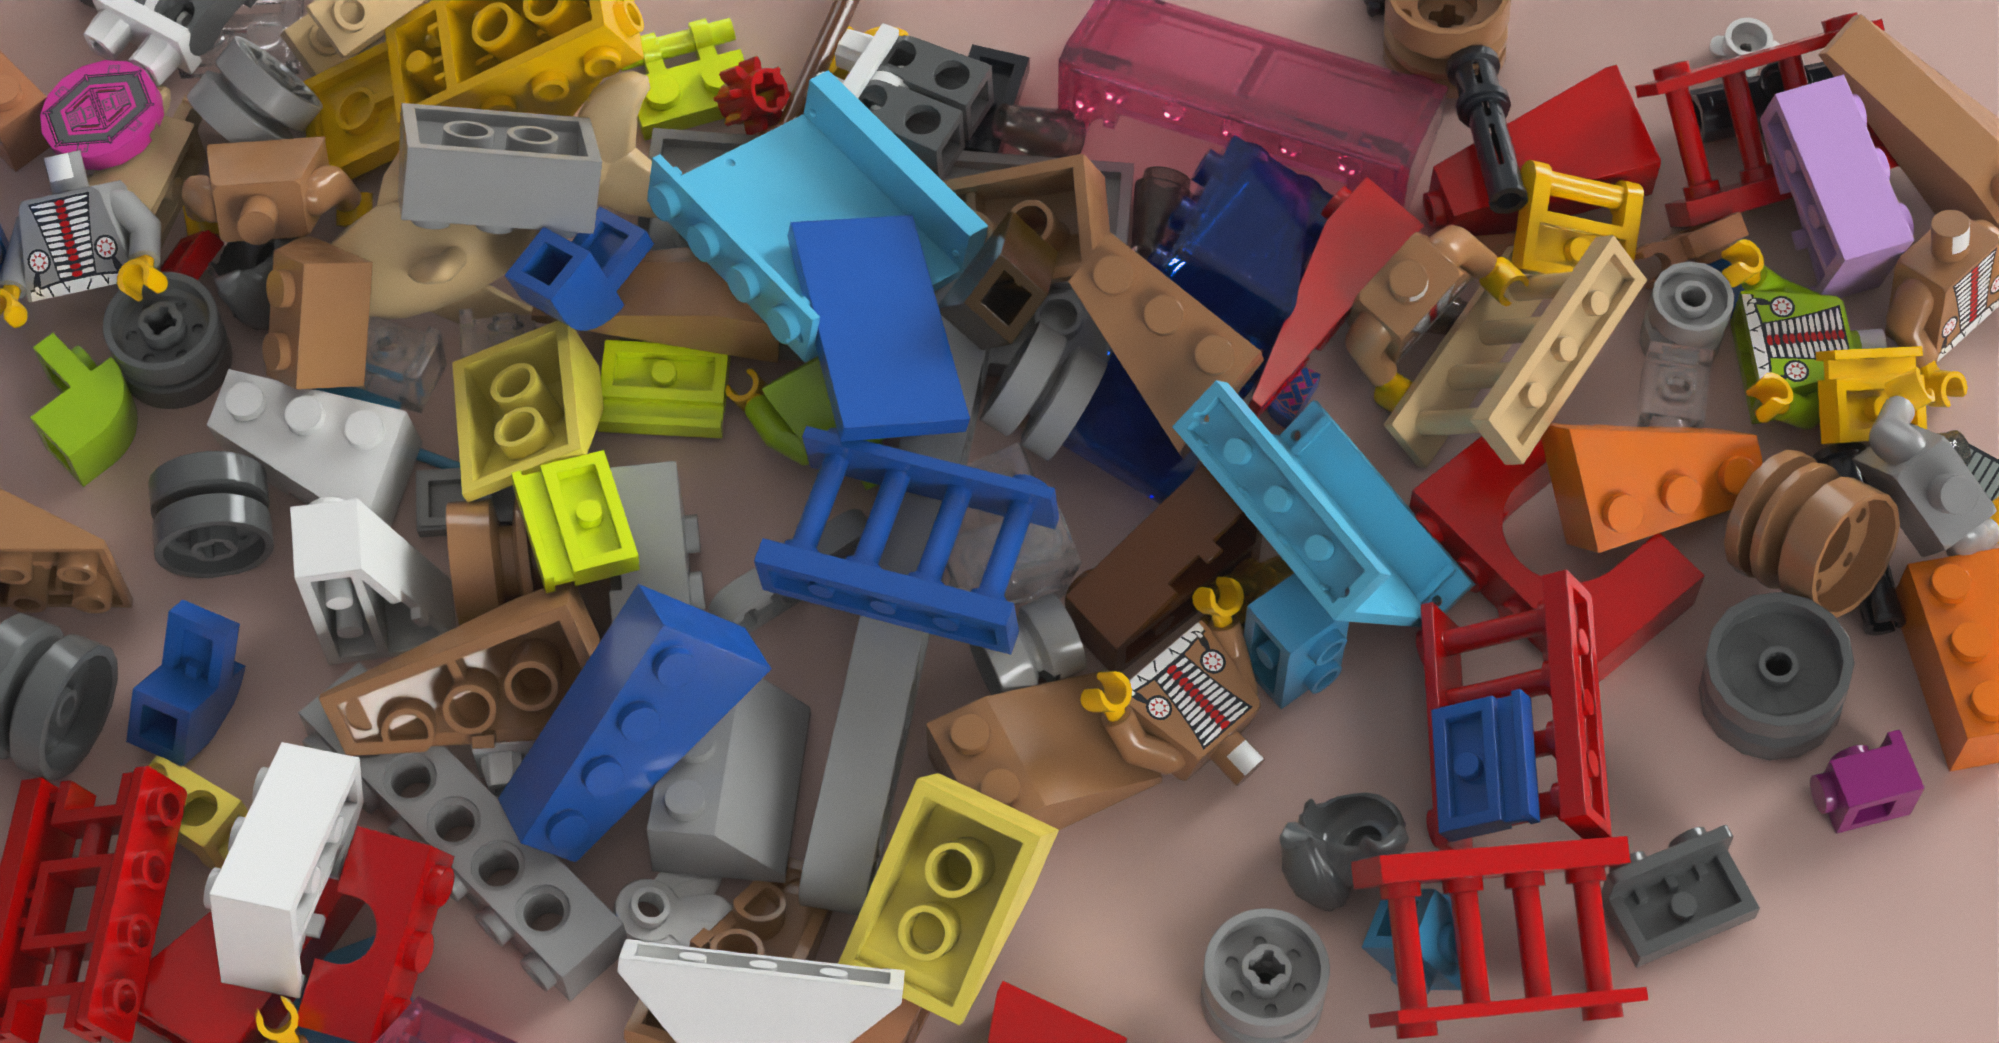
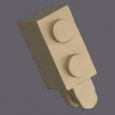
M165 85L157 87L163 100L164 117L160 127L156 122L155 128L149 134L152 141L143 152L121 165L103 170H95L93 175H87L89 186L121 180L126 185L128 191L133 192L160 220L161 249L184 205L182 199L184 182L189 177L200 173L207 158L198 133L202 117L188 101L187 94H185L181 104L177 107L173 117L165 116L171 101V89L166 88Z

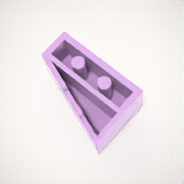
M1844 74L1776 93L1761 116L1760 123L1780 195L1791 192L1795 201L1802 229L1791 232L1796 251L1808 248L1818 284L1808 287V289L1816 291L1820 295H1832L1843 298L1879 287L1895 267L1900 256L1914 242V224L1908 208L1903 203H1898L1892 189L1888 160L1880 148H1875L1867 130V114L1863 101L1856 93L1852 94Z

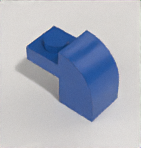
M599 207L596 212L594 234L578 233L572 241H569L543 227L507 271L505 277L518 296L526 303L573 329L580 331L592 330L611 320L624 307V303L618 296L617 290L649 252L654 243L646 230Z
M181 600L169 610L162 664L136 685L132 691L127 743L181 766L188 763L210 743L234 705L242 684L246 665L235 661L240 623L185 600Z

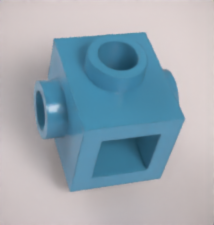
M1421 889L1422 896L1415 897L1426 993L1428 994L1430 990H1461L1451 899L1449 896L1439 893L1436 889ZM1380 900L1361 948L1392 974L1391 980L1397 985L1388 900Z

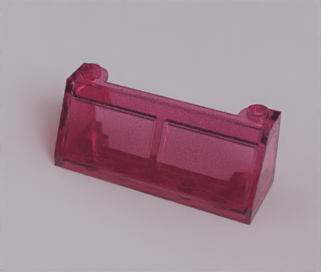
M1095 0L1066 42L1058 61L1057 129L1086 138L1093 121L1103 119V127L1114 130L1120 115L1345 183L1346 187L1352 192L1368 177L1408 211L1443 120L1448 86L1434 83L1422 75L1404 74L1161 0Z

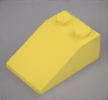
M557 320L452 362L462 495L468 503L512 486L511 472L521 470L522 475L541 471L540 465L588 454L604 410L599 365L575 329Z
M940 773L917 778L838 964L905 970L902 998L957 1025L963 1024L1034 889L1059 829Z

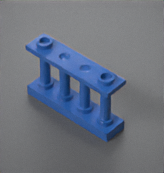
M806 426L802 438L810 468L818 469L819 471L793 538L784 541V543L762 538L754 559L762 589L1011 655L1019 634L1015 605L1013 602L1007 601L1004 595L1029 524L1032 523L1056 529L1059 513L1055 488L1049 487L1040 479L1026 474H1015L1009 477L865 440L840 442L837 428H830L825 431ZM844 476L880 485L854 555L847 556L846 559L823 554L817 550ZM906 492L942 501L917 570L910 572L908 575L885 570L879 566ZM967 508L1004 516L979 588H973L971 591L947 586L941 581Z

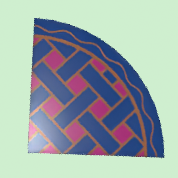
M1266 347L1262 353L1264 361L1258 368L1257 381L1271 351ZM1304 367L1298 376L1268 407L1267 412L1270 417L1286 429L1306 407L1319 385L1321 374Z

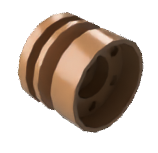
M1385 0L1383 59L1391 76L1408 90L1430 98H1459L1457 88L1449 82L1445 67L1447 61L1454 53L1463 48L1482 45L1492 48L1497 53L1501 70L1506 61L1511 0ZM1474 63V73L1478 75L1479 66Z
M1785 450L1769 457L1755 470L1738 494L1727 521L1724 539L1726 558L1728 563L1744 576L1756 578L1767 588L1781 589L1784 593L1809 598L1838 618L1854 610L1869 596L1885 573L1896 548L1900 527L1898 506L1890 495L1856 478L1842 477L1835 468L1827 464L1817 463L1813 457L1801 451Z
M516 496L513 504L512 524L501 526L491 498L477 499L469 503L466 500L447 503V546L459 626L511 600L544 588Z

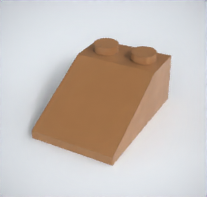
M1098 672L985 696L926 723L928 757L937 773L1059 830L1160 784L1163 779L1160 772L1124 761L1101 722L1100 717L1103 712L1087 711L1082 706L1080 698L1084 689L1097 688L1105 693L1102 683L1097 679Z

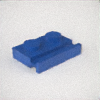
M1521 689L1511 691V696L1496 699L1492 695L1431 710L1439 834L1448 841L1453 842L1512 829V824L1520 822L1540 823L1531 698Z

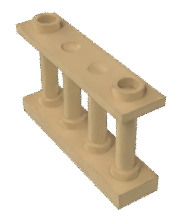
M314 0L305 7L308 14L283 30L280 36L310 77H313L358 55L384 37L385 29L410 11L432 0Z
M1614 235L1595 237L1572 272L1541 275L1523 273L1529 279L1527 287L1521 281H1515L1505 290L1504 296L1512 303L1510 306L1505 307L1501 305L1482 286L1478 288L1383 424L1418 468L1428 467L1449 435L1480 433L1505 465L1524 464L1647 281L1646 277ZM1508 246L1501 257H1505L1511 262L1514 246ZM1553 298L1542 316L1531 317L1543 299ZM1522 343L1510 362H1500L1512 344ZM1492 388L1478 408H1468L1481 389Z

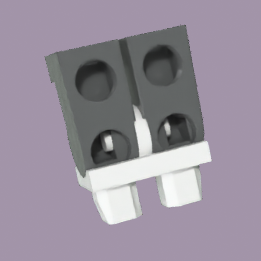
M92 0L98 13L83 35L92 52L106 60H115L129 42L138 46L137 50L128 59L129 62L144 69L154 84L159 87L177 67L192 75L202 62L200 55L213 47L219 38L222 28L241 5L244 4L251 8L257 0Z
M882 23L874 36L847 29L837 45L835 52L836 66L850 73L845 80L836 78L943 181L964 150L965 140L969 141L994 103L992 65L908 35L899 36V29Z

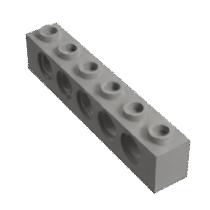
M358 662L325 691L368 670ZM318 696L298 712L308 734L302 743L304 747L346 755ZM430 746L426 752L354 756L360 758L364 800L362 808L369 814L378 808L392 822L388 827L391 835L428 844L455 856L451 867L454 871V885L450 897L456 902L464 896L467 897L480 911L475 918L483 930L498 945L503 946L506 942L510 941L525 956L520 961V964L541 989L547 992L551 987L555 986L571 1001L619 958L624 942L628 939L624 923L555 855L521 844L499 800L445 746ZM414 783H426L429 785L428 789L418 797L404 798L400 796L406 787ZM457 826L473 828L470 835L461 841L448 842L443 840L446 833ZM510 869L518 872L516 877L506 885L491 886L487 884L490 876L499 870ZM554 913L563 917L561 922L551 930L536 931L531 928L532 923L541 915Z

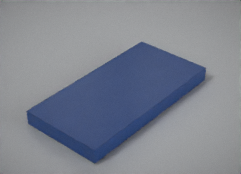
M913 215L790 222L787 237L802 296H805L810 301V307L820 316L815 346L840 442L966 432L970 416Z

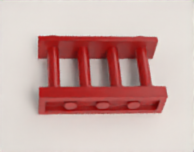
M1857 12L1821 21L1823 33L1693 70L1690 68L1689 60L1652 69L1654 81L1635 86L1637 98L1665 93L1688 186L1682 188L1683 199L1665 203L1670 227H1692L1723 218L1735 212H1744L1793 197L1791 192L1780 195L1772 163H1768L1745 70L1777 61L1784 91L1808 85L1801 54L1825 48L1853 16L1858 15ZM1882 19L1871 20V22L1885 31ZM1720 77L1744 167L1743 170L1738 171L1741 182L1720 187L1718 178L1712 179L1689 89V86ZM1867 122L1866 127L1875 148H1880L1884 152L1890 169L1899 167L1898 163Z
M1567 569L1542 575L1544 600L1538 602L1537 609L1459 627L1433 602L1421 604L1422 630H1418L1416 633V648L1425 671L1433 809L1427 812L1426 825L1432 844L1440 851L1473 848V837L1450 842L1439 834L1431 710L1492 695L1496 699L1511 696V691L1521 689L1530 698L1548 694L1552 701L1553 720L1548 721L1546 729L1534 731L1536 758L1552 755L1556 759L1558 782L1552 784L1550 791L1538 793L1540 820L1557 817L1560 822H1564L1582 839L1612 837L1592 595ZM1542 634L1547 639L1548 660L1543 661L1540 669L1463 686L1461 653ZM1528 821L1520 822V823L1512 824V826H1516V825H1520V824H1525V823H1529V822H1528Z
M1628 836L1379 855L1351 862L1354 890L1379 888L1380 900H1388L1400 1010L1368 1014L1370 1028L1395 1026L1397 1040L1439 1035L1437 1022L1575 1008H1581L1583 1021L1624 1017L1622 1004L1648 1001L1647 987L1613 989L1600 881L1607 880L1605 868L1631 863ZM1564 872L1565 884L1573 885L1586 992L1552 995L1539 887L1546 886L1545 874ZM1503 877L1505 890H1512L1525 998L1491 1001L1478 892L1484 891L1483 879ZM1442 882L1443 895H1450L1463 1004L1428 1007L1415 897L1422 896L1421 884Z

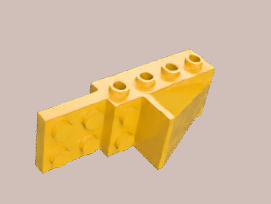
M432 0L410 11L385 29V42L303 81L315 93L323 105V109L305 129L306 138L325 136L329 165L339 167L350 179H354L394 160L399 153L401 103L573 117L587 100L592 90L604 78L613 76L621 69L644 59L640 32L644 30L642 15L634 0Z

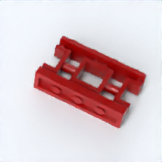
M150 766L136 767L133 772L122 774L116 804L94 807L97 796L72 780L61 781L59 788L42 777L21 780L0 863V1043H38L45 1015L66 1013L63 1029L90 1043L101 1042L102 1036L115 1043H129L132 1041L187 798V791L184 787ZM112 835H119L115 853L108 854ZM82 839L79 856L72 858L76 840ZM96 886L86 931L64 933L75 888ZM82 961H89L85 981L78 982ZM53 964L48 985H42L46 965Z

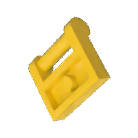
M1533 160L1525 162L1520 173L1523 185L1528 193V202L1519 210L1511 261L1514 266L1523 273L1533 275L1572 272L1595 237L1614 235L1631 259L1635 261L1644 201V191L1641 184L1620 180L1614 185L1554 172L1551 166L1546 163ZM1554 196L1609 208L1613 215L1612 223L1607 224L1548 211L1549 197Z

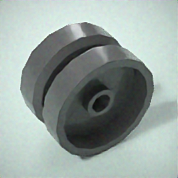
M1784 592L1753 595L1730 607L1712 628L1699 685L1704 717L1718 738L1745 755L1766 760L1796 758L1820 746L1837 726L1848 693L1855 664L1849 636L1832 613L1813 600Z
M17 613L4 620L0 624V759L11 757L18 768L48 780L58 781L72 773L92 749L103 730L113 704L118 681V662L112 648L84 636L75 634L64 636L59 626L31 615Z

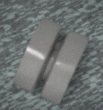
M235 36L216 59V64L223 75L206 71L187 94L188 101L198 114L231 143L294 139L288 128L303 132L323 109L319 98L299 77L268 52L240 36Z
M1038 321L1026 336L999 379L979 420L1008 436L1016 430L1026 415L1029 414L1030 418L1022 433L1020 445L1049 461L1064 443L1084 412L1104 375L1107 362L1079 346L1071 352L1062 365L1058 364L1065 349L1067 338Z
M1268 908L1253 909L1242 912L1227 920L1212 936L1204 959L1200 998L1204 1017L1212 1031L1224 1043L1304 1042L1314 1031L1320 1020L1327 991L1330 964L1324 943L1316 931L1304 920L1282 910ZM1260 980L1269 981V984H1261Z

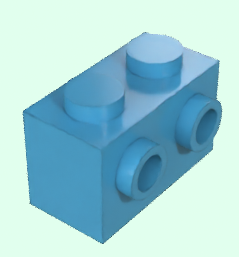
M1295 573L1247 606L1244 638L1256 682L1280 709L1286 707L1308 690L1313 694L1319 693L1336 680L1342 671L1341 664L1349 627V621L1333 620Z

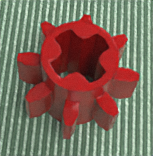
M754 56L739 62L738 66L736 65L719 73L724 84L720 87L718 95L714 96V101L718 103V108L726 119L725 125L727 127L734 124H744L747 135H756L778 123L783 112L782 109L787 104L788 98L791 95L784 77L780 74L781 69L779 66L775 68H762L759 57Z

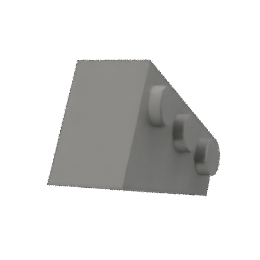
M676 461L610 467L639 555L640 566L638 571L610 577L611 590L609 591L612 623L637 584L701 610L706 609L702 571H690L689 553L701 552L697 514L685 515Z

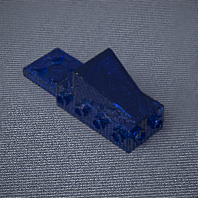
M1234 135L1219 153L1211 148L1206 152L1191 178L1193 182L1198 184L1193 196L1190 199L1184 195L1166 223L1165 227L1173 231L1165 246L1158 243L1146 261L1256 348L1268 352L1276 340L1281 325L1291 316L1296 307L1299 282L1305 271L1303 267L1310 254H1312L1318 237L1327 221L1320 213L1333 198V195L1323 190L1322 186L1315 179L1304 174H1297L1271 158L1270 154L1263 147L1252 142H1245ZM1110 347L1107 352L1109 356L1106 359L1107 367L1084 412L1062 446L1161 504L1192 474L1199 458L1191 450L1183 460ZM1257 368L1237 393L1242 400L1245 399L1261 372L1260 368Z

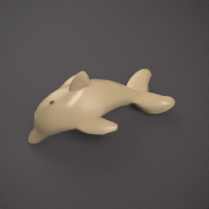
M635 71L616 74L592 90L578 117L590 118L602 160L597 204L625 214L645 218H658L647 201L652 161L636 148L637 116L642 102L650 90L649 78L647 75ZM399 153L384 174L377 206L353 222L331 242V245L373 262L369 318L390 320L408 318L430 311L455 323L491 329H500L532 321V307L490 285V283L507 273L540 231L514 228L512 232L507 234H492L479 230L476 225L452 223L444 229H425L414 225L411 220H401L398 200Z

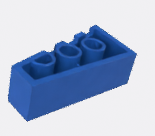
M637 584L498 797L520 843L576 863L772 669L746 628Z

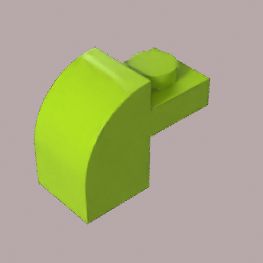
M51 333L35 345L33 349L48 380L62 394L30 418L45 448L84 487L117 462L128 450L137 430V408L122 372L112 357H109L97 366L82 347L77 345L70 350L54 333Z

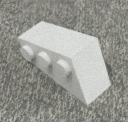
M231 369L227 372L207 423L208 428L223 451L243 454L258 461L266 470L267 482L287 495L290 493L307 505L323 497H338L344 500L357 498L390 527L394 521L422 445L419 434L408 413L404 410L315 389H294L277 380Z
M323 497L312 501L309 505L290 507L294 578L328 665L399 656L456 628L451 579L359 499L344 500L338 497Z
M281 742L270 767H262L256 776L252 794L253 803L246 817L239 816L235 820L229 837V853L222 868L214 867L211 870L206 881L203 902L205 908L211 909L221 982L300 999L307 979L301 972L300 955L306 936L320 939L326 918L324 915L314 913L316 905L328 878L339 880L364 800L359 757Z

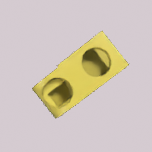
M156 756L148 766L184 787L187 791L177 843L196 854L208 868H222L229 853L228 843L232 826L239 816L246 817L248 810L240 799L186 767H179L163 757Z

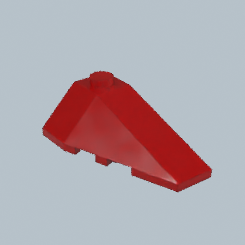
M1368 177L1353 192L1346 186H1343L1320 213L1327 221L1318 237L1248 404V407L1257 417L1298 376L1309 362L1310 357L1308 356L1313 350L1321 351L1333 339L1336 332L1350 316L1354 299L1403 244L1415 232L1420 233L1424 227L1418 219Z

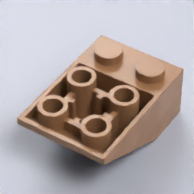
M0 488V607H10L24 613H39L47 607H75L87 613H103L109 611L111 607L132 608V595L105 540Z

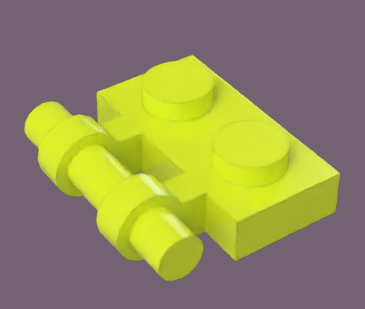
M706 18L689 22L688 29L664 36L656 37L654 32L641 35L644 59L621 69V71L644 66L646 75L649 78L650 90L644 98L637 116L644 140L651 139L653 128L685 130L724 119L718 108V103L714 101V96L718 95L720 87L724 84L719 73L736 65L738 66L739 62L744 61L741 49L719 55L715 49L716 45L736 40L731 19L726 18L708 23ZM695 52L697 61L666 69L663 60Z

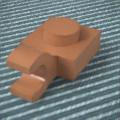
M1735 212L1720 219L1682 229L1662 238L1663 241L1642 244L1636 248L1635 260L1649 258L1653 255L1657 256L1661 262L1660 273L1673 264L1683 263L1688 259H1694L1698 263L1709 264L1722 259L1721 252L1729 247V243L1749 235L1741 212ZM1659 275L1646 281V289H1653V285Z

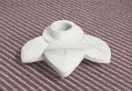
M660 872L654 880L639 879L627 884L620 891L615 901L613 913L624 923L628 939L689 947L690 940L703 928L710 931L732 910L733 905L723 897L715 895L722 877ZM648 902L659 909L660 915L657 917L643 915L638 908V903Z

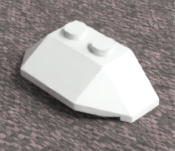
M626 939L619 956L617 972L676 1043H851L901 1005L905 970L880 969Z

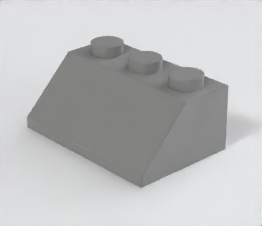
M401 103L398 200L401 220H411L414 225L425 229H444L449 227L450 223L476 225L479 230L492 234H507L512 232L514 228L540 231L543 227L565 239L573 238L577 233L594 234L602 160L590 118Z
M762 678L655 784L647 825L652 871L785 883L811 709L808 705Z

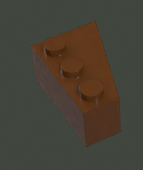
M1204 464L1193 472L1094 569L1084 571L1067 589L1065 608L1076 627L1081 642L1109 672H1123L1196 615L1199 611L1194 606L1192 597L1199 587L1211 588L1217 598L1220 596L1219 588L1216 585L1217 577L1233 578L1239 581L1259 565L1263 535Z

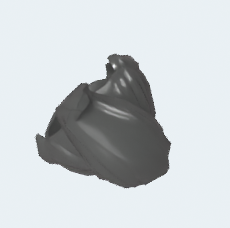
M299 237L271 239L261 245H253L245 241L228 242L220 255L219 262L217 264L212 261L208 263V273L215 281L218 295L228 305L233 316L245 326L254 330H269L270 303L266 293V282L269 273L273 270L274 250Z
M1366 792L1338 796L1316 804L1313 799H1309L1304 804V810L1299 815L1298 823L1296 821L1288 822L1279 837L1282 849V871L1295 895L1324 911L1331 912L1336 908L1344 906L1353 887L1351 862L1379 855L1401 854V852L1405 851L1409 837L1405 828L1406 823L1400 810L1395 804L1381 795Z

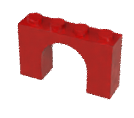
M1481 436L1415 487L1411 494L1409 508L1414 512L1417 521L1432 537L1439 541L1475 583L1470 591L1474 593L1480 592L1497 608L1499 617L1537 609L1538 602L1544 600L1542 576L1529 570L1514 556L1503 532V523L1506 519L1551 483L1541 439L1524 464L1505 465L1484 437ZM1661 533L1655 534L1606 574L1589 581L1580 582L1592 595L1599 682L1695 604L1705 575ZM1542 634L1527 638L1543 654L1544 661L1548 660L1547 639Z

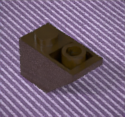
M1014 212L1007 213L939 303L941 315L981 350L1011 345L1047 297L1058 252Z

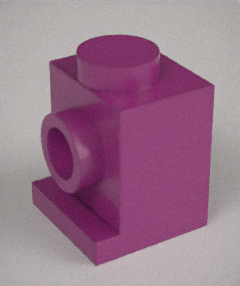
M1900 729L1887 732L1880 748L1869 750L1867 745H1855L1841 750L1831 758L1823 773L1812 775L1810 778L1813 801L1820 813H1828L1836 834L1910 815L1925 789Z

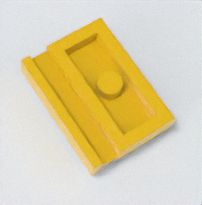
M1922 346L1816 352V361H1823L1825 379L1817 380L1821 444L1869 441L1870 430L1885 401L1888 399L1884 384L1916 368V356H1923ZM1919 375L1921 383L1925 389L1924 375ZM1926 406L1915 411L1911 424L1927 429Z

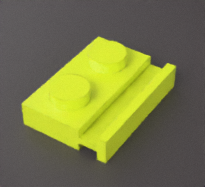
M605 340L600 377L604 410L597 426L598 432L722 439L723 418L727 400L725 389L729 381L731 355L654 342Z
M604 450L540 465L541 471L522 475L521 470L511 472L513 489L546 593L556 591V585L574 581L575 586L640 570L639 555Z

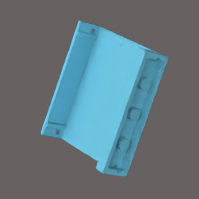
M829 70L809 80L803 115L683 175L677 166L673 168L660 154L652 158L647 201L655 215L660 220L668 222L688 242L693 254L700 261L707 262L727 282L732 294L740 302L747 303L768 324L772 335L780 343L787 344L804 362L818 356L815 341L820 316L810 307V301L805 296H802L787 237L790 222L913 215L934 292L961 276L984 245L988 225Z
M1216 380L1172 426L1333 620L1422 627L1421 604L1429 602L1436 604V602H1441L1442 599V603L1438 607L1446 614L1475 585L1439 541L1432 537L1417 521L1414 512L1318 401L1313 400L1280 435H1275L1269 432L1229 383ZM1206 415L1209 416V422H1204ZM1299 431L1301 436L1300 439L1296 441L1295 433Z

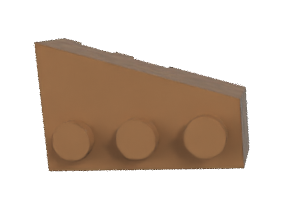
M1108 231L1068 282L1184 460L1191 449L1172 426L1216 380L1229 383L1235 392L1238 393L1264 359L1258 348ZM1208 415L1205 416L1204 422H1209Z

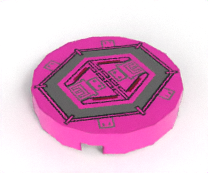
M99 61L82 66L62 78L47 95L40 114L41 132L56 155L80 150L85 170L107 169L127 162L143 152L152 141L149 134L155 128L156 122L160 127L164 117L163 100L156 85L144 69L127 61Z

